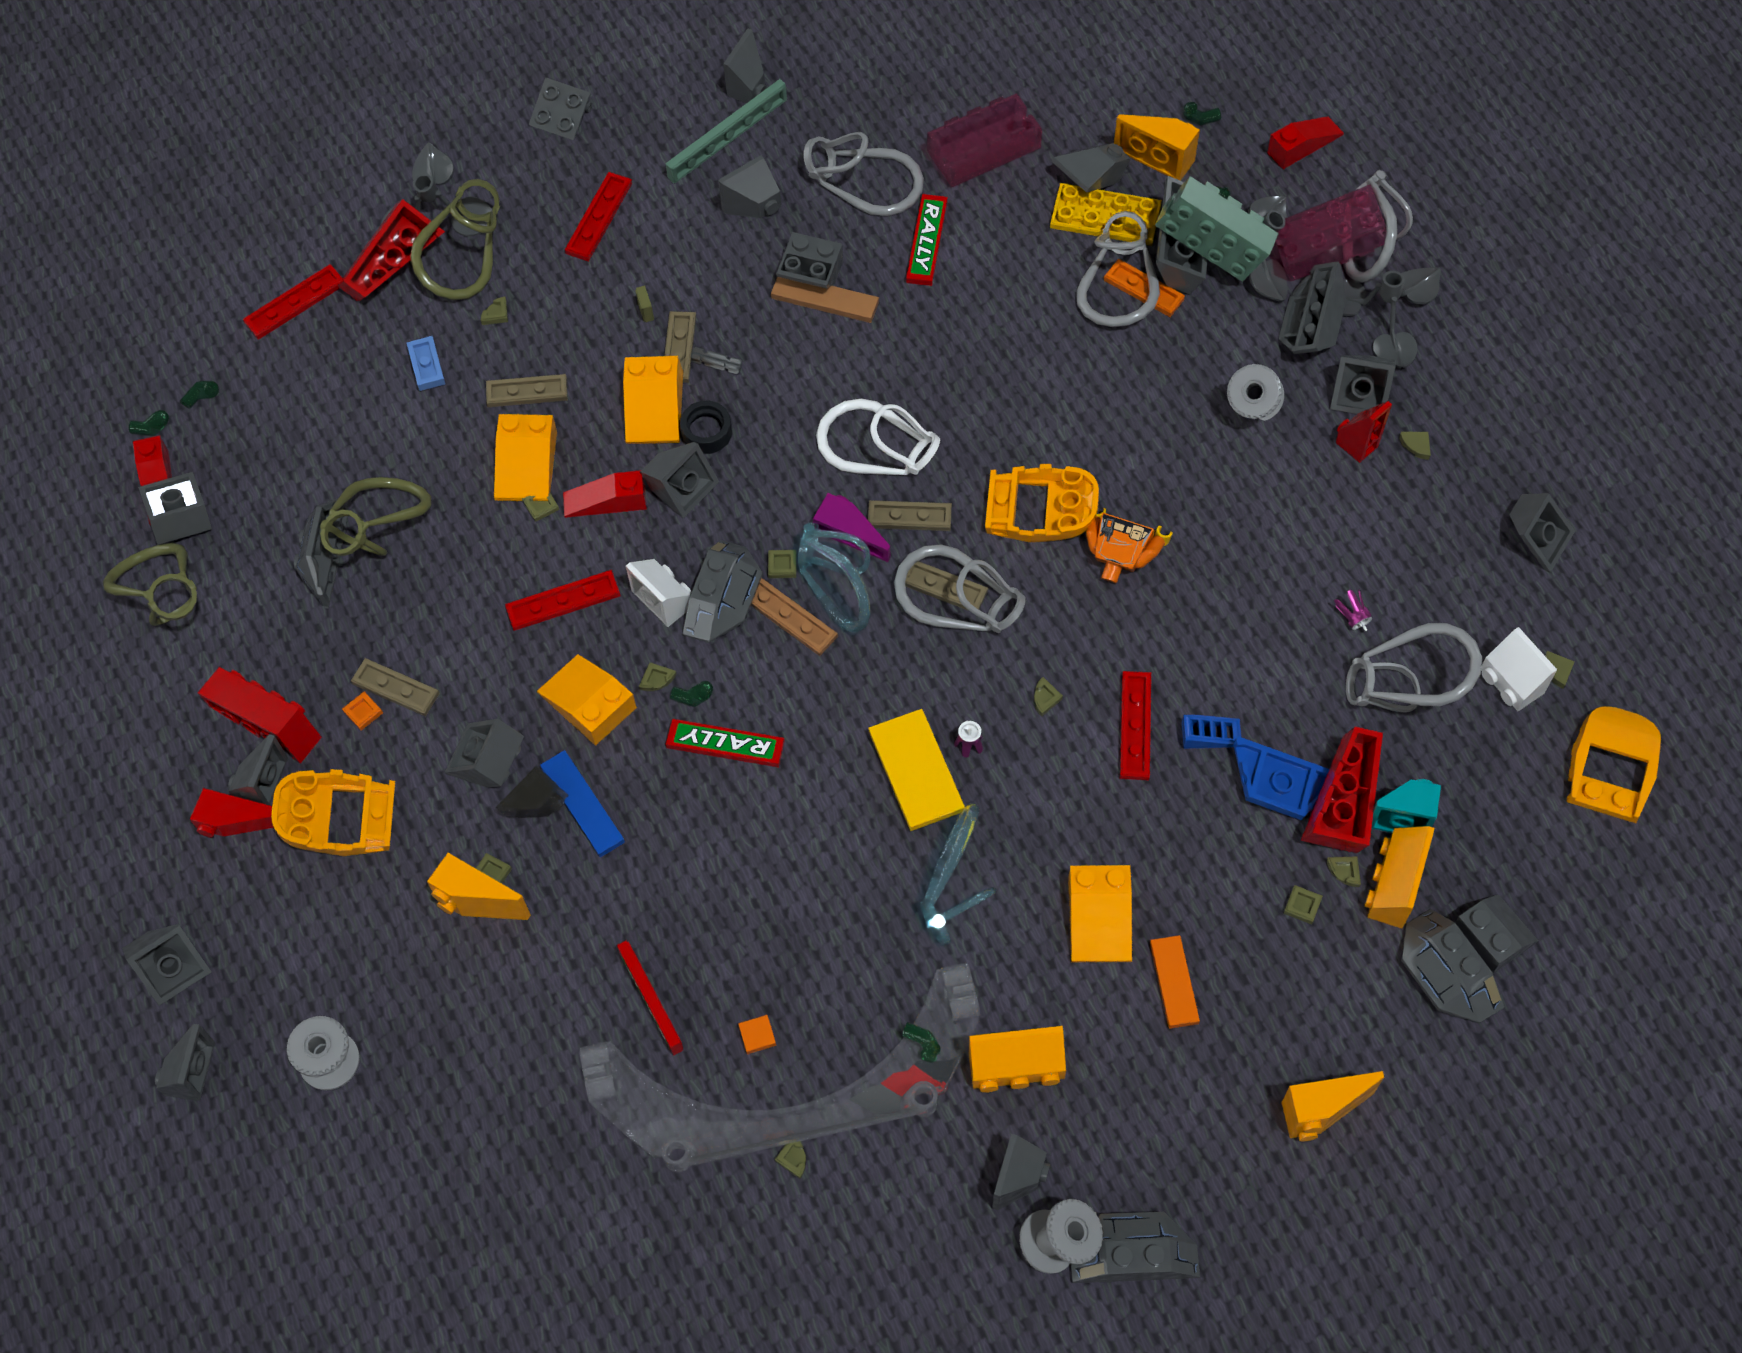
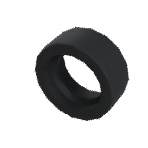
M711 400L693 403L684 410L680 418L682 439L685 444L698 443L703 454H712L720 451L729 443L732 437L731 416L720 403ZM711 416L721 421L722 429L711 437L702 438L695 436L691 432V424L701 417Z

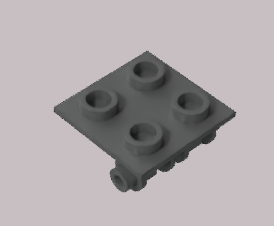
M545 77L529 125L574 140L584 113H589L592 109V103L589 102L591 92Z

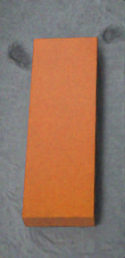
M1118 259L1104 276V281L1143 303L1146 302L1149 296L1146 273ZM1159 281L1160 296L1154 309L1171 317L1184 301L1185 295Z
M1181 936L1151 940L1150 946L1169 1029L1199 1024V1015Z

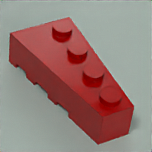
M404 199L400 200L393 207L337 286L357 301L364 299L411 260L413 242L431 220ZM438 227L424 244L423 249L445 231Z
M219 667L198 692L210 708L238 725L241 723L245 729L258 738L261 735L263 738H266L269 734L275 735L283 750L286 748L292 755V758L300 764L322 738L304 715L305 709L295 701L286 702L280 694L273 690L270 693L267 692L263 686L254 680H251L249 683L235 670L228 672Z
M1354 727L1343 735L1301 841L1358 853L1369 846L1383 733Z

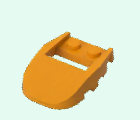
M1040 464V468L1025 469V466L1013 467L1012 473L997 474L996 469L991 470L985 522L987 534L1025 542H1046L1076 537L1087 530L1097 515L1099 502L1098 483L1090 472L1066 466L1065 469L1052 468L1051 464ZM1018 484L1048 486L1045 529L1028 531L1015 527Z
M1605 706L1593 710L1584 720L1576 742L1573 744L1568 779L1572 784L1571 793L1567 796V802L1637 823L1657 778L1661 735L1655 724L1639 714L1616 707ZM1594 746L1646 762L1647 766L1641 791H1632L1583 776L1589 747Z
M330 769L328 773H315L314 770L291 773L278 783L274 791L271 815L274 829L287 844L314 852L350 856L388 851L390 848L395 781L389 780L388 785L373 782L372 776L359 774V776L345 774L343 770ZM333 791L364 792L359 843H328Z

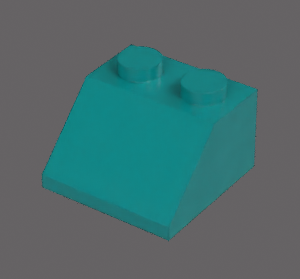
M1411 779L1377 800L1374 807L1371 829L1392 833L1394 828L1432 827L1437 818L1441 785L1433 784L1432 781L1427 779Z

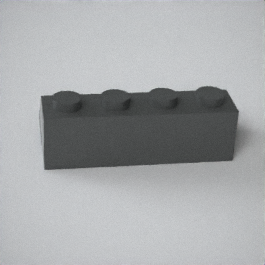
M1170 176L1165 178L1162 208L1171 196L1178 192L1180 186L1184 183L1183 181ZM1160 229L1156 265L1168 287L1191 294L1206 279L1208 259Z

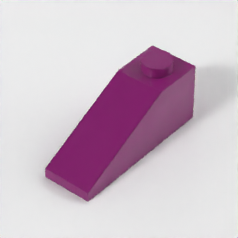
M827 493L813 518L814 531L889 562L891 558L890 545L858 508L844 496H835Z

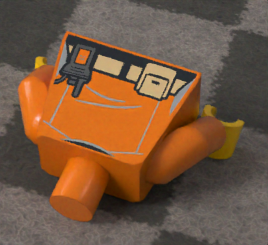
M1103 508V512L1097 514L1094 521L1088 526L1086 537L1089 549L1095 554L1096 560L1106 563L1101 579L1117 583L1122 569L1134 572L1136 568H1143L1157 557L1162 548L1170 542L1173 532L1170 531L1169 535H1162L1160 533L1162 526H1158L1154 535L1153 528L1106 514V508Z

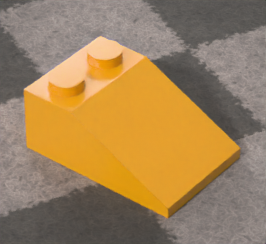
M1119 114L1116 119L1114 144L1122 147L1123 151L1130 158L1166 176L1181 181L1195 162L1200 129L1177 118Z
M625 357L623 388L626 443H680L683 369L679 357Z
M499 414L495 448V501H522V498L527 496H535L532 498L533 501H548L547 497L551 490L557 438L553 415Z
M579 654L537 690V693L595 746L637 708L634 695L615 677Z
M450 853L446 854L427 881L432 890L431 895L438 901L437 906L450 915L456 912L461 916L528 920L531 916L521 894Z
M1130 865L1070 866L1068 879L1071 962H1132Z
M1383 1071L1289 1086L1282 1101L1290 1138L1299 1137L1301 1142L1318 1138L1317 1134L1324 1132L1375 1093L1384 1078Z

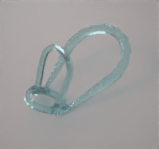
M808 522V524L803 526V535L798 553L800 572L833 621L846 631L858 633L867 627L871 615L869 596L865 584L859 575L869 567L870 550L865 542L855 535L819 530L817 523ZM818 537L837 538L855 543L864 553V565L855 568L848 558L840 552L817 542ZM815 550L824 555L825 557H827L828 559H830L831 561H833L834 563H831L818 557H813ZM817 564L847 575L859 603L858 620L851 621L840 612L806 571L808 566Z
M969 803L957 819L937 860L924 901L920 902V909L926 920L925 925L931 929L942 946L951 943L944 922L996 893V888H988L941 915L934 908V904L958 865L975 828L979 815V807L975 803Z

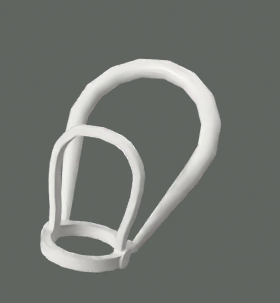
M866 399L844 401L831 408L820 420L816 434L818 450L829 464L841 471L857 474L908 475L912 473L917 475L934 456L940 444V438L935 433L927 432L902 407L893 404L882 405L877 401ZM862 409L875 412L876 414L870 426L874 443L887 455L906 464L905 470L843 460L835 455L828 445L827 433L829 426L838 416L847 411ZM893 411H896L897 413L902 415L915 428V430L911 426H909L904 420H902L898 415H896ZM881 416L919 440L908 458L893 451L880 440L877 433V424ZM931 442V445L927 452L924 454V456L917 463H915V460L918 457L919 453L928 443Z

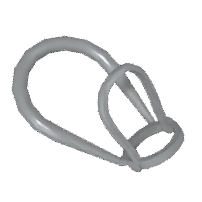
M862 132L850 133L831 141L819 136L808 140L804 148V162L809 176L813 179H818L822 186L863 212L877 216L899 214L913 206L922 194L924 178L919 165L909 155L896 149H867L868 137ZM854 139H862L860 149L836 151L833 149L834 146ZM815 142L820 143L821 147L826 150L828 167H814L811 152ZM836 155L854 157L848 163L836 166ZM863 157L893 159L904 164L911 171L914 182L913 189L907 198L897 204L880 206L870 204L827 183L826 179L831 177L833 173H840L853 168Z
M1378 170L1371 178L1359 186L1345 203L1342 263L1346 274L1355 282H1369L1379 276L1391 258L1396 240L1405 236L1413 224L1410 206L1385 181L1388 176L1381 170ZM1380 185L1405 211L1406 225L1399 234H1397L1396 215L1380 190ZM1372 192H1374L1386 220V232L1380 227L1368 205L1363 200ZM1351 204H1359L1374 230L1381 237L1385 238L1384 247L1379 259L1372 268L1365 272L1357 270L1353 262Z
M1118 212L1110 217L1105 228H1103V234L1094 241L1095 245L1102 248V250L1081 279L1076 291L1079 309L1086 318L1098 325L1119 327L1140 321L1155 308L1160 296L1159 281L1145 242L1148 239V229L1143 219L1133 212ZM1120 217L1132 218L1141 227L1140 239L1133 242H1112L1109 237L1110 225ZM1108 249L1122 255H1129L1138 250H1143L1149 296L1138 310L1127 315L1114 317L1102 315L1093 310L1087 302V291Z
M941 544L923 546L909 553L898 566L894 580L896 598L904 611L918 622L936 627L978 631L993 630L996 633H1001L1003 629L1009 627L1019 617L1025 605V596L1018 589L1010 587L987 562L973 560L959 549ZM940 555L952 558L964 567L956 583L959 601L971 613L987 621L986 625L937 616L920 610L913 605L906 592L905 581L908 571L916 562L930 556ZM981 567H983L987 572H989L991 576L997 581V583ZM969 571L1001 594L991 606L988 614L974 607L965 597L963 583ZM1011 598L1017 599L1013 611L1004 620L997 622L995 617L1005 602Z
M1427 623L1412 628L1364 653L1361 658L1353 659L1346 679L1347 700L1350 704L1356 706L1372 704L1391 711L1404 713L1416 709L1418 705L1443 706L1458 701L1473 689L1481 674L1482 655L1476 641L1463 629L1448 623ZM1430 634H1444L1457 639L1466 647L1470 657V666L1464 681L1453 690L1439 695L1421 694L1417 677L1407 667L1396 663H1371L1369 657ZM1361 668L1366 671V683L1362 695L1356 698L1354 683L1357 672ZM1374 669H1390L1403 673L1413 682L1415 694L1373 692L1375 683ZM1380 699L1391 700V701H1397V702H1402V703H1408V704H1411V705H1409V706H1401V705H1396V704L1388 703V702H1385V701L1380 700Z

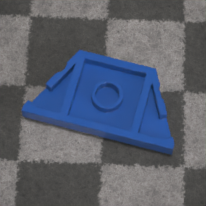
M1237 736L1233 745L1245 800L1302 820L1314 808L1329 769Z

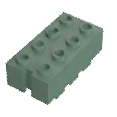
M1189 176L1180 186L1178 192L1174 193L1164 204L1155 226L1243 282L1270 255L1279 233L1263 223L1264 218L1253 210L1249 213L1242 210V203L1230 195L1227 199L1220 196V189L1207 181L1203 185Z

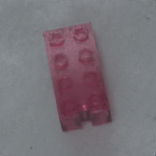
M1017 93L1005 99L1001 96L990 101L989 106L981 108V106L967 111L966 116L951 118L945 121L943 126L927 132V152L950 186L954 187L1041 148L1042 128L1033 115L1030 114L1026 117L1027 107Z
M1370 184L1285 218V226L1277 232L1279 234L1275 242L1290 281H1294L1311 274L1310 270L1314 265L1338 261L1342 265L1349 262V259L1357 255L1362 257L1374 252L1375 248L1383 246L1385 243L1386 225Z

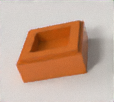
M365 691L342 708L346 716L360 731L383 714V711Z
M768 1015L738 1023L747 1054L776 1046Z

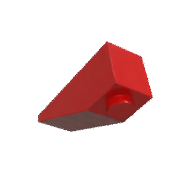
M1328 116L1293 122L1271 134L1267 153L1282 169H1285L1343 136L1344 132Z
M1386 401L1358 413L1351 420H1344L1337 429L1336 443L1359 463L1378 448L1392 404Z
M160 435L133 441L135 464L141 486L172 478L169 451Z
M640 471L613 473L563 492L565 518L647 510L645 483Z
M203 788L190 817L197 832L210 838L214 837V834L225 837L274 828L271 818L272 806Z

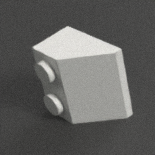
M655 559L630 562L626 565L631 591L667 627L687 612L689 597L692 591L685 583L679 584L674 579L675 576L665 564L661 566Z
M1519 627L1513 630L1485 658L1481 666L1482 676L1485 681L1490 685L1494 684L1501 692L1503 701L1508 706H1513L1517 711H1520L1542 696L1557 671L1554 665Z

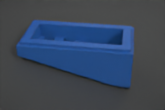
M1183 715L1181 723L1184 749L1234 747V740L1237 736L1241 737L1240 719ZM1226 726H1232L1233 739L1227 738ZM1193 727H1198L1199 735L1193 734ZM1204 727H1209L1210 736H1205ZM1215 727L1221 728V737H1216Z

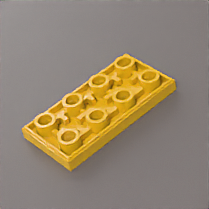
M1060 183L1050 228L1100 236L1103 234V228H1105L1110 217L1118 212L1129 211L1143 219L1148 229V239L1145 242L1146 245L1152 246L1156 230L1155 224L1159 217L1162 200L1099 189L1086 193L1080 186ZM1120 217L1110 225V239L1127 242L1140 239L1141 227L1132 218Z
M923 709L868 728L910 831L965 812L963 801Z

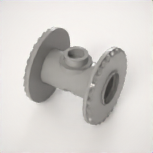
M1251 364L1240 368L1233 374L1228 384L1227 397L1231 407L1239 415L1249 419L1266 421L1274 417L1281 409L1284 402V388L1273 370L1264 365ZM1252 389H1263L1260 398L1250 399L1249 394Z
M315 1016L302 1021L293 1029L287 1042V1055L290 1063L301 1073L303 1079L316 1089H337L349 1082L358 1069L360 1061L358 1047L347 1035L344 1027L333 1018Z
M1076 1199L1063 1200L1057 1203L1051 1210H1039L1030 1214L1023 1222L1019 1234L1020 1248L1026 1261L1036 1270L1047 1274L1061 1272L1070 1263L1083 1264L1092 1260L1099 1252L1103 1241L1102 1224L1096 1212L1086 1203Z

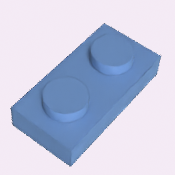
M433 336L407 342L419 391L445 385Z

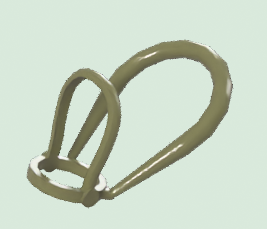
M473 179L463 183L461 187L459 186L455 194L456 197L421 230L413 242L410 258L414 273L422 285L437 296L451 300L469 299L481 292L491 278L493 266L492 232L496 229L497 225L496 214L500 208V199L495 187L484 180ZM471 186H481L490 191L495 202L492 210L481 215L468 211L462 204L461 199L465 189ZM456 207H457V208L460 210V212H461L465 217H467L468 219H471V220H474V221H486V222H487V226H481V225H479V224H476V223L471 222L470 220L464 218L462 215H460V214L458 213V211L456 210ZM449 213L466 227L477 232L486 233L481 275L474 284L464 289L453 290L440 286L424 270L421 259L424 244Z
M376 477L353 482L345 488L332 506L327 519L322 521L320 525L321 542L325 549L339 556L352 554L359 548L385 556L387 550L366 539V529L370 526L409 520L423 515L431 508V495L423 487L398 478ZM375 488L397 489L409 492L421 500L417 506L366 522L351 510H339L358 492ZM340 517H353L358 524V533L353 538L333 526V522ZM329 531L351 545L341 550L332 548L328 540Z
M176 543L159 544L129 556L113 567L103 580L104 590L109 594L145 597L149 602L147 604L151 610L149 623L153 626L162 625L170 620L185 618L193 611L197 602V588L193 581L189 580L186 576L187 551L183 545ZM167 554H175L177 557L180 573L160 576L147 591L115 584L116 580L126 571L144 561ZM169 580L184 583L190 593V599L171 613L161 611L153 601L156 588Z

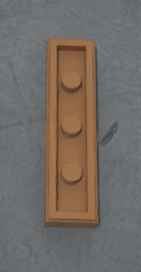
M777 277L771 292V299L869 323L872 322L879 304V297L835 286H830L826 289Z
M761 578L751 606L817 655L821 656L838 637V633Z

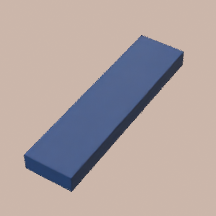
M565 750L540 764L544 774L599 857L625 843L624 838Z

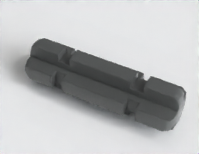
M694 347L691 352V361L701 364L704 362L705 366L723 371L728 369V372L739 374L741 371L742 360L739 358L731 357L729 359L728 355L710 350L704 352L705 349Z

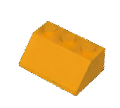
M1430 826L1394 828L1390 838L1384 837L1379 854L1385 855L1383 863L1376 864L1372 877L1373 881H1377L1375 891L1369 890L1364 906L1370 908L1367 918L1399 928L1404 927L1414 907L1435 828Z
M1063 1026L969 1036V1061L973 1089L980 1088L981 1092H993L999 1089L998 1086L1011 1085L1012 1089H1022L1028 1087L1029 1083L1041 1082L1044 1086L1060 1083V1079H1065L1066 1074Z

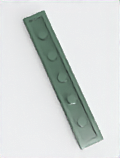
M781 79L777 80L665 163L668 179L672 183H677L787 101L786 84Z

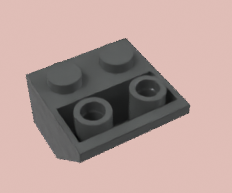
M792 232L776 275L780 278L827 289L835 284L843 263L842 243Z

